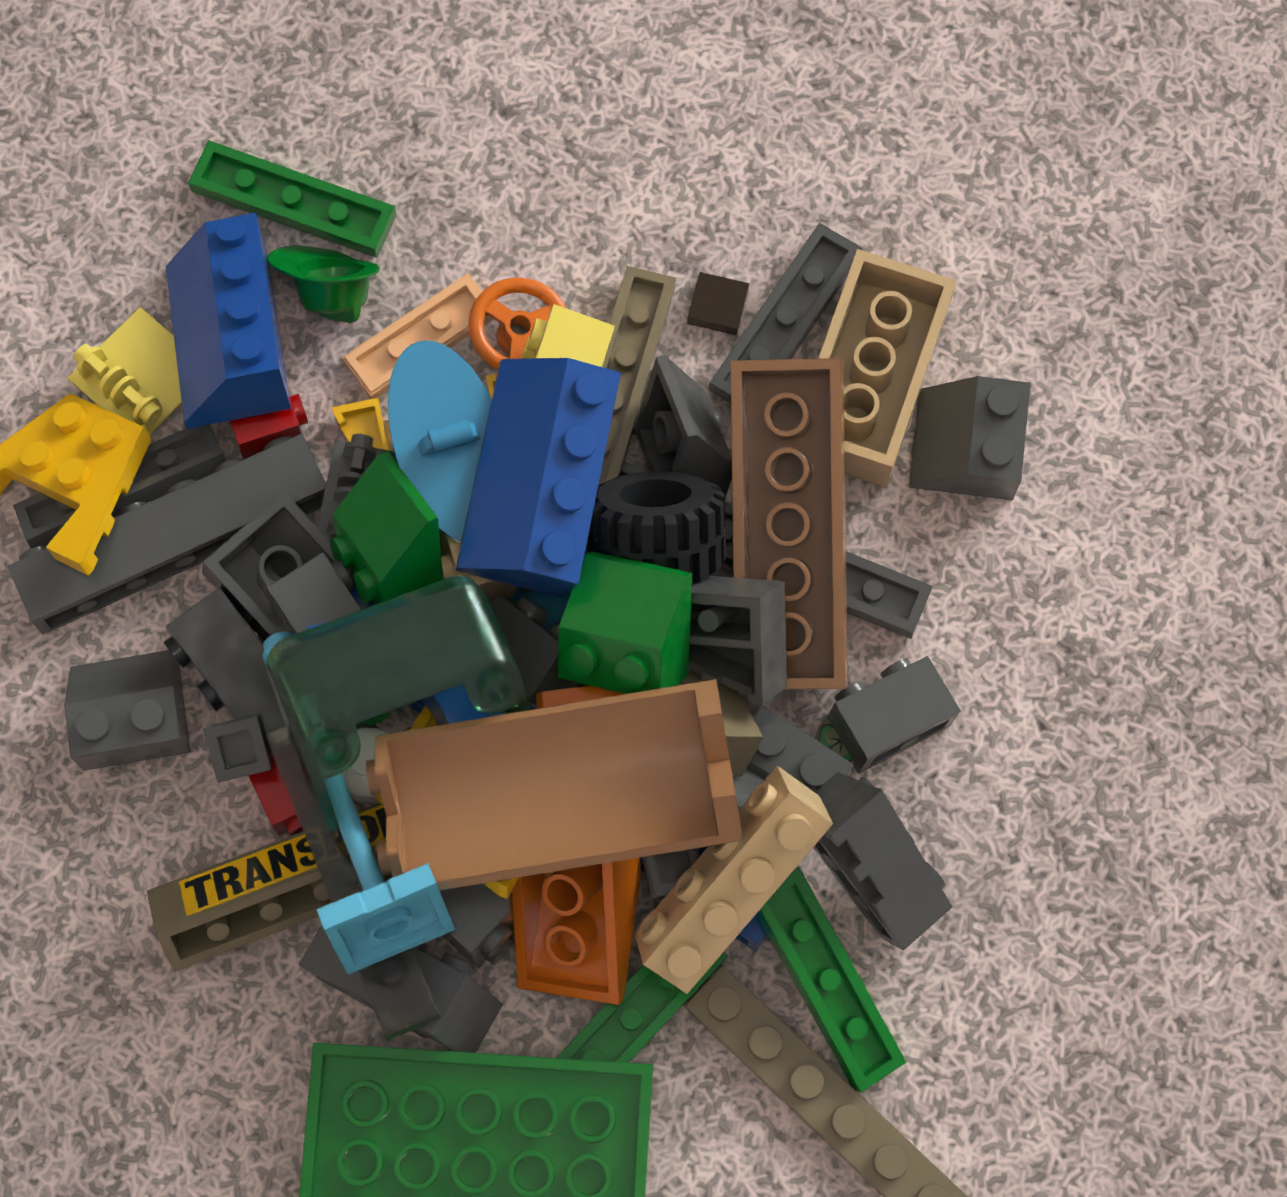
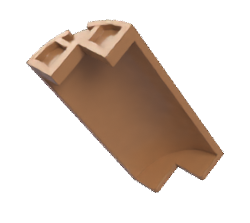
M716 679L375 736V759L366 761L369 790L372 795L381 794L386 813V840L377 842L378 861L382 875H392V878L428 863L439 891L743 841Z

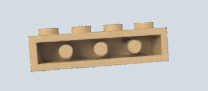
M776 766L768 777L753 790L748 800L739 810L743 841L708 846L695 863L680 876L672 890L655 910L646 916L638 930L634 933L643 965L686 994L689 993L833 825L820 796L779 766Z

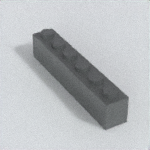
M303 434L293 438L290 436L279 437L269 442L262 452L249 458L230 459L220 464L215 469V473L197 481L191 479L181 481L171 486L167 490L166 495L148 503L144 501L135 502L122 508L118 512V516L114 518L115 523L109 537L101 536L94 552L98 561L89 576L54 559L46 546H37L27 550L20 556L19 561L7 567L31 622L44 635L203 563L205 559L283 492H286L306 515L321 509L326 482Z

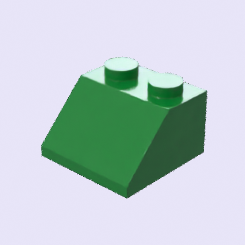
M388 451L378 454L333 513L336 537L330 539V547L335 561L338 560L344 568H349L353 574L355 586L361 599L366 604L373 602L378 611L445 597L438 517L403 470L400 469Z
M588 552L582 563L579 583L572 589L558 627V678L624 694L678 686L688 676L692 573L602 553Z

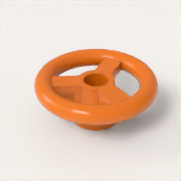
M522 277L497 281L482 291L472 305L468 320L471 342L479 356L491 367L498 370L502 359L521 358L527 338L530 336L537 318L546 321L554 304L567 309L566 305L554 290L539 281ZM511 293H525L540 299L547 306L531 313L522 310L513 312L497 301V299ZM485 315L499 323L496 341L501 351L509 355L510 358L498 353L488 342L484 332ZM521 325L527 330V333L518 335L511 330V327Z

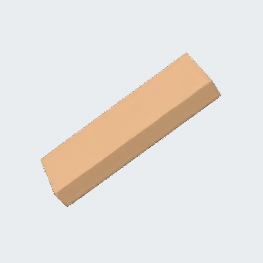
M467 273L341 357L342 362L370 399L379 397L389 390L395 363L401 353L411 344L427 340L452 348L470 336L468 329L470 310L482 290ZM485 315L484 325H486L493 319L488 315Z

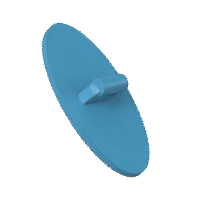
M418 341L411 344L401 353L392 371L388 391V421L391 441L400 469L403 470L438 517L439 530L449 538L461 543L492 399L478 375L458 353L435 341Z

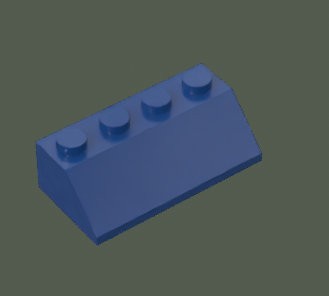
M256 212L205 222L166 265L182 410L186 429L291 409L270 265L267 261V249Z
M571 358L502 359L500 361L455 571L561 598L578 585L621 372Z

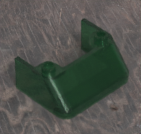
M464 576L446 578L286 637L272 647L266 661L267 672L307 790L328 832L339 828L324 780L347 771L357 761L361 750V742L355 724L463 684L471 704L481 712L496 714L504 711L505 714L532 710L523 677L486 595L475 581Z

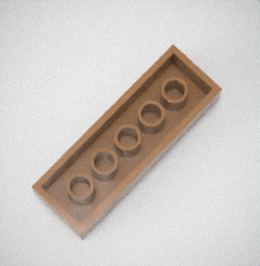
M841 358L731 361L733 577L785 581L786 689H845L848 686L844 364Z

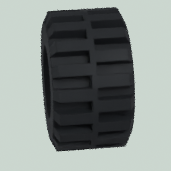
M638 472L605 481L599 484L588 534V552L592 551L691 572L692 582L703 580L709 577L710 574L719 571L726 559L724 493L721 492L720 487L710 483L709 480L679 472Z

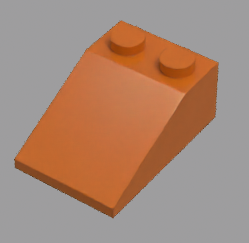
M640 858L519 877L512 890L518 988L614 1005L622 1003L625 994L641 880Z

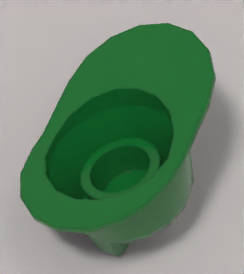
M302 245L277 248L271 251L267 257L271 267L293 277L300 302L307 311L319 313L329 320L353 323L359 319L361 306L366 303L368 298L370 277L380 271V267L377 264L357 260L339 251Z

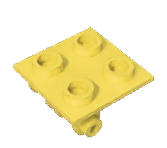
M141 307L99 347L94 346L91 348L88 344H84L77 349L73 356V359L77 362V369L67 379L96 405L143 426L149 436L182 404L174 335Z

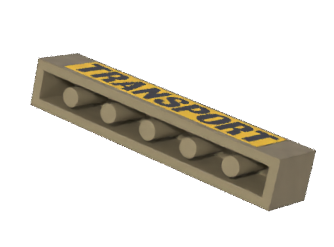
M381 803L358 811L378 865L377 842L386 840V813ZM335 819L147 890L155 934L175 972L319 917L317 909L355 893L363 892V889ZM392 875L383 876L385 882L391 879Z

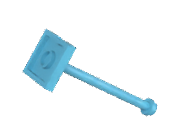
M278 632L271 635L263 643L264 651L262 657L264 663L270 669H278L363 889V892L355 893L317 909L324 931L346 973L349 975L454 931L455 927L428 863L385 882L298 662L304 655V648L291 632Z

